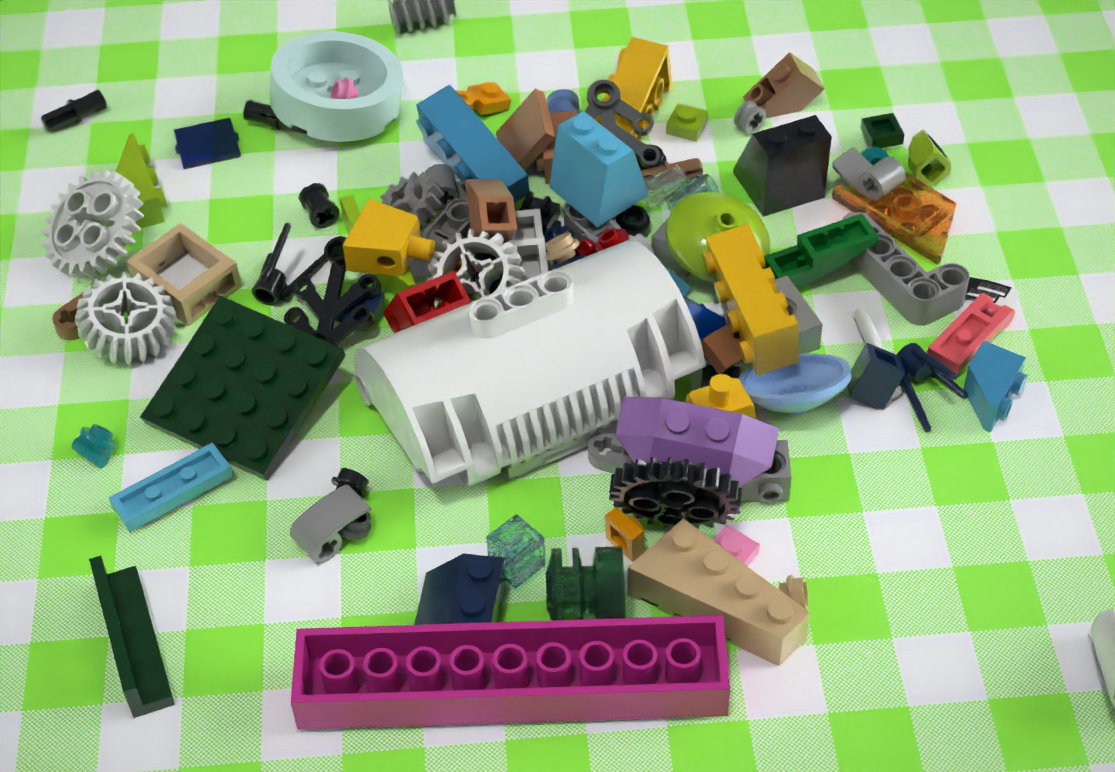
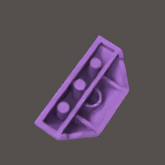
M623 397L615 436L634 463L636 459L650 463L651 457H655L660 462H666L667 457H671L674 461L689 459L693 465L704 462L706 469L718 467L720 468V474H731V480L739 481V487L772 467L779 428L744 414L667 398Z

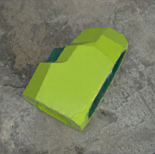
M924 129L915 134L909 144L908 168L924 186L937 185L951 173L952 162L937 142Z

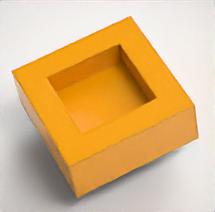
M616 506L604 515L606 539L634 562L645 552V531L641 523L634 516H627Z

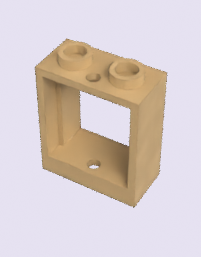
M182 223L164 233L126 261L131 278H134L139 272L142 281L152 277L155 287L164 285L165 295L171 296L173 300L176 318L186 326H190L209 312L219 296L228 298L242 287L237 262ZM187 253L207 267L208 270L178 290L157 273Z

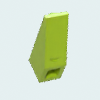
M131 133L128 135L116 172L134 184L133 187L140 191V195L137 198L144 205L138 211L144 214V217L136 221L135 224L142 229L165 222L161 208L167 207V202L162 187H154L159 185L154 166H146L151 164L145 144L138 145L135 134Z

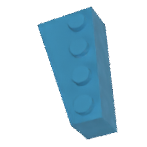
M450 84L416 104L419 116L416 123L422 133L424 143L446 165L452 168L453 172L462 182L465 183L466 179H501L512 194L514 203L528 194L530 191L528 174Z

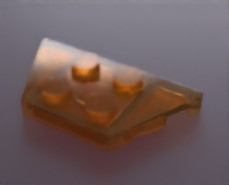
M906 172L904 182L879 200L869 199L854 188L845 190L843 185L833 188V200L852 212L867 214L887 234L938 265L941 262L954 218L956 202Z

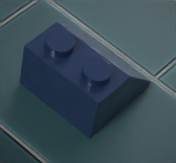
M463 553L426 572L414 625L499 622L506 589L504 557Z

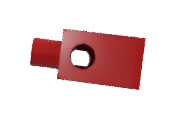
M455 271L398 292L384 310V316L393 333H397L472 302ZM436 297L443 301L437 308H435L434 304Z

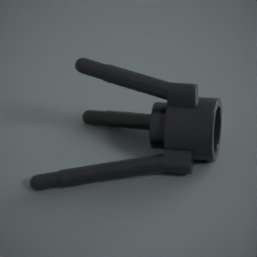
M285 223L273 252L267 255L260 276L252 288L253 296L265 305H276L279 299L288 301L293 293L291 290L292 282L287 286L285 274L275 268L291 229L290 223ZM323 254L298 277H310L327 260L325 255Z

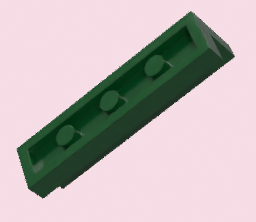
M101 555L90 558L89 561L123 693L133 718L174 706V699L136 565L108 574Z

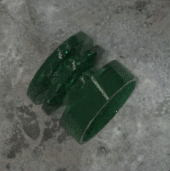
M622 546L595 547L592 565L583 566L578 547H572L573 566H562V548H551V557L546 570V603L551 621L564 620V616H574V620H583L585 615H593L594 619L626 618Z

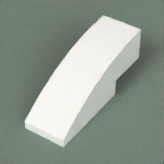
M540 209L515 211L517 231L509 242L515 248L513 253H519L522 259L518 265L522 266L525 270V275L518 278L522 282L548 272Z

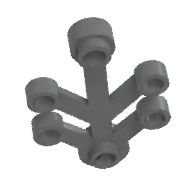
M598 80L591 84L587 91V102L589 105L584 112L594 120L600 114L602 126L630 147L634 154L639 157V162L643 167H655L660 158L659 150L653 145H646L616 125L614 113L631 122L634 132L639 136H646L651 133L654 125L653 118L647 113H640L620 99V90L612 81ZM605 93L610 99L607 102H601L597 96ZM639 120H646L649 123V127L641 129L638 127L637 122ZM652 152L656 159L654 161H646L643 154Z

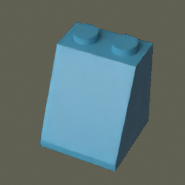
M582 111L557 126L549 188L596 227H599L647 197L648 190L634 151L586 112Z

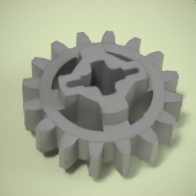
M412 172L409 179H405L404 176L400 177L397 186L391 184L389 189L380 198L383 200L382 203L416 215L419 218L420 226L425 229L431 218L436 217V214L433 212L434 209L442 206V202L439 199L444 193L440 190L441 186L431 175L428 176L425 172H422L418 176L415 172Z

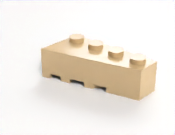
M685 519L678 522L628 566V596L639 601L642 598L658 605V610L674 616L675 613L681 616L723 615L725 636L731 639V644L777 666H780L806 641L810 612Z

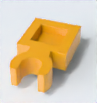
M496 82L467 86V91L456 90L472 110H477L481 115L509 111L511 98Z

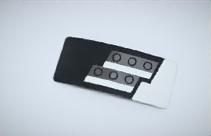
M970 277L966 298L976 299L981 293H985L993 298V303L999 306L1006 305L1015 310L1020 292L1017 289L1000 283Z

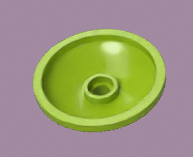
M700 192L689 195L674 206L666 222V241L673 257L688 272L708 282L714 283L717 282L714 273L708 274L702 257V253L707 252V236L748 224L763 255H768L770 252V238L762 219L751 207L730 195L718 192Z

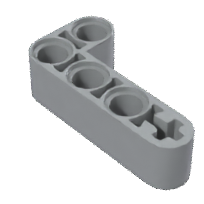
M861 212L848 213L843 219L861 214ZM863 213L879 236V241L849 262L907 321L914 325L924 326L963 307L970 278L969 272L965 267L956 263H947L926 272L870 216Z

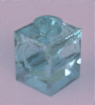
M515 514L486 536L488 556L504 557L506 581L515 589L545 567L544 537L519 515Z

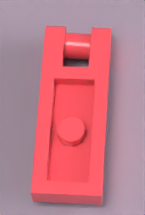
M981 293L928 347L927 353L958 375L971 362L983 340L990 342L1001 329H1006L1014 318L1015 310L1006 305L1001 307L993 303L992 297Z

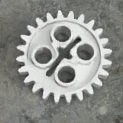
M103 169L100 175L92 170L89 179L80 175L77 186L68 183L69 192L66 195L59 192L58 196L61 202L59 205L51 204L50 208L55 212L52 216H47L44 219L50 223V227L45 228L41 232L48 237L41 244L48 249L44 255L51 260L50 264L67 276H75L78 279H82L84 275L94 278L96 270L105 274L107 263L117 266L116 256L118 254L127 256V251L124 247L126 244H135L136 241L131 235L134 232L141 231V227L136 225L135 222L144 217V214L138 211L144 203L137 198L140 195V191L133 187L134 184L116 171L110 173L106 169Z

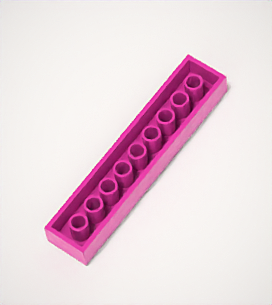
M723 615L296 629L291 707L297 730L728 716L730 682Z

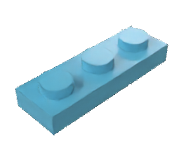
M212 442L108 498L111 507L130 533L232 478L233 472L229 463Z

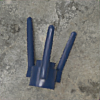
M910 343L897 353L901 357L905 371L900 382L924 431L930 432L931 426L910 380L922 382L932 374L961 398L965 399L968 394L953 381L957 378L955 372L926 353L917 343Z

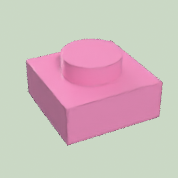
M727 524L713 539L714 542L747 566L759 554L760 544Z

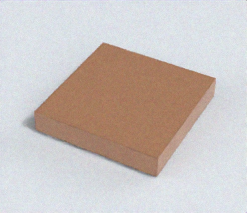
M536 88L496 132L498 141L524 171L555 139L545 93Z

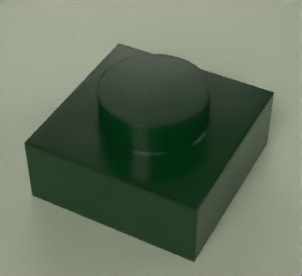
M894 113L861 118L860 129L869 147L886 148L903 144L905 134Z

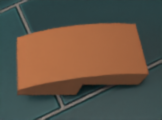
M729 324L700 341L704 356L718 374H722L734 365L738 366L743 362L738 343L742 342L738 332L734 334L731 332Z

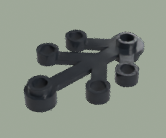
M343 236L332 238L324 248V255L331 264L324 300L318 295L316 286L307 276L297 277L291 285V290L299 300L305 301L319 317L317 330H314L308 324L309 318L300 307H292L284 315V322L287 325L335 346H338L342 340L356 329L367 330L372 327L375 322V316L369 307L359 305L351 311L349 318L333 329L335 320L363 297L367 299L375 298L382 289L381 283L375 275L365 274L359 278L355 286L340 297L346 273L343 251L346 237ZM373 283L370 288L365 289L367 285ZM307 285L303 291H300L302 287ZM366 315L363 320L358 321L361 316ZM300 316L296 322H293L296 317Z

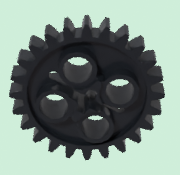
M651 457L650 463L636 459L635 465L623 463V469H615V474L611 475L609 500L614 501L613 506L622 508V512L625 514L634 513L633 516L636 519H648L647 524L658 522L667 528L668 526H675L682 519H685L697 529H699L701 524L714 528V522L725 525L727 519L734 520L735 514H740L742 488H739V481L731 480V474H720V468L718 467L706 469L704 462L693 465L689 459L674 461L671 457H667L666 462H660L655 457Z

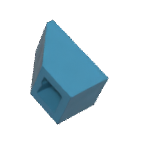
M983 340L968 366L963 390L967 392V398L983 429L991 432L998 419L1006 420L1013 404V400L1010 398L1013 394L1020 395L1028 375L1022 373L1026 357Z

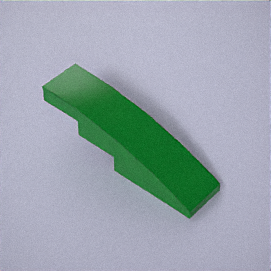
M863 213L797 235V245L765 255V267L762 269L770 267L775 279L788 276L794 286L799 289L846 264L879 241V236Z

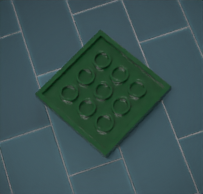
M219 296L140 418L145 424L198 449L213 442L228 463L268 481L346 354L338 346Z

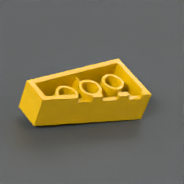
M631 37L626 49L622 48L619 53L618 67L615 74H610L608 80L618 86L622 101L640 113H647L652 117L653 109L659 110L663 103V98L661 97L663 91L669 92L673 85L669 46ZM605 94L603 101H599L607 102L609 101L610 97L607 94ZM614 113L616 125L641 141V136L637 135L633 130V124ZM599 114V116L595 120L602 125L601 117ZM639 120L637 122L638 127L641 129L649 127V123L646 120Z
M745 224L707 236V252L702 253L704 265L708 274L714 273L717 282H714V287L720 304L727 303L729 312H726V317L731 332L733 334L738 332L742 342H739L738 346L743 362L745 364L751 363L756 376L799 363L798 322L794 314L789 316L787 310L788 302L783 292L778 293L775 276L771 268L762 269L765 267L764 255L749 225Z

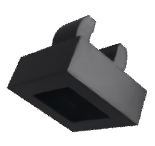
M529 191L522 202L520 210L540 209L544 236L546 230L558 219L560 204L552 202L550 196H545L544 199L533 197L534 193Z

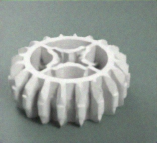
M469 228L467 233L468 238L463 239L460 233L455 232L454 236L457 242L452 245L449 241L443 240L442 245L446 251L444 253L434 251L433 254L439 263L428 264V270L433 276L427 278V281L452 272L457 263L462 261L461 269L456 275L466 293H475L479 299L490 295V286L494 281L500 279V274L503 273L501 283L493 293L522 282L518 278L525 275L524 268L518 266L522 259L519 253H513L515 248L511 242L503 243L504 239L499 233L490 239L489 234L482 231L479 237H477L475 230ZM485 253L493 255L497 259L492 261L489 258L480 261L476 260L472 254ZM472 265L476 272H479L481 289H479L476 282H473ZM438 297L435 298V301H439L438 307L443 301Z
M123 271L120 278L116 279L108 273L105 283L95 279L93 289L85 288L83 298L78 299L76 305L75 324L78 326L80 340H85V346L88 351L96 349V355H98L99 359L110 355V360L113 364L118 358H124L125 362L129 365L134 357H138L144 363L147 358L146 353L157 357L160 347H167L169 337L173 336L175 332L174 321H176V311L174 310L171 296L165 295L164 285L155 287L152 277L142 281L139 272L134 278H127L126 273ZM125 311L127 312L128 324H125L124 321Z

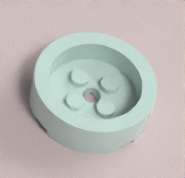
M336 31L314 32L301 35L283 44L272 57L270 105L274 114L282 123L289 128L295 125L306 130L308 137L336 142L367 139L384 132L385 125L392 120H397L401 109L403 68L399 59L391 50L381 43L361 35ZM347 77L353 80L354 86L357 87V98H330L336 79L343 80Z

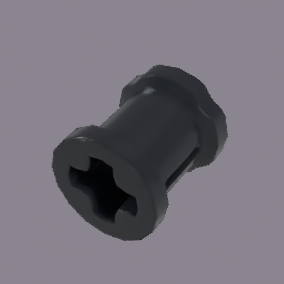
M312 183L304 187L298 197L302 207L309 212L311 224L316 228L331 226L337 221L340 214L339 208L334 202L329 200V193L321 183Z

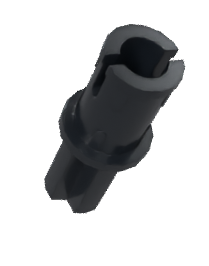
M97 89L75 100L68 99L66 105L42 115L41 121L44 128L52 132L75 121L78 124L82 123L83 118L107 109V103L101 91Z

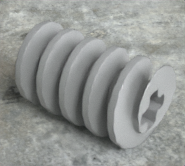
M388 0L391 22L397 34H400L401 24H405L410 32L413 29L414 21H417L420 28L424 29L426 19L430 20L433 27H437L438 17L443 19L445 25L449 24L450 15L453 14L456 17L454 0H393V3L391 0Z

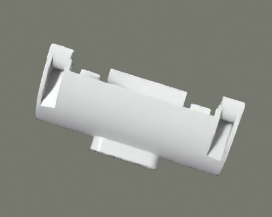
M627 240L552 271L545 272L356 349L354 355L355 378L361 397L367 406L374 404L419 473L424 471L432 484L458 473L466 487L501 473V468L504 466L506 476L511 480L587 447L588 441L597 433L608 432L616 434L623 397L673 399L675 395L674 380L706 367L695 323L679 288L660 260L647 247L632 240Z

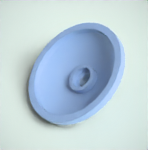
M805 353L799 354V363L758 376L755 375L751 366L742 372L737 379L742 383L753 405L774 412L798 415L821 406L838 395L848 385L852 375L849 363L840 357L827 354Z

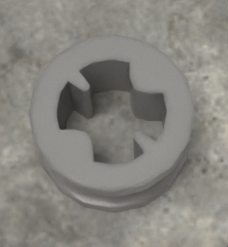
M746 101L735 113L734 125L743 129L746 134L751 135L757 132L763 125L766 111L762 107H757L755 102Z

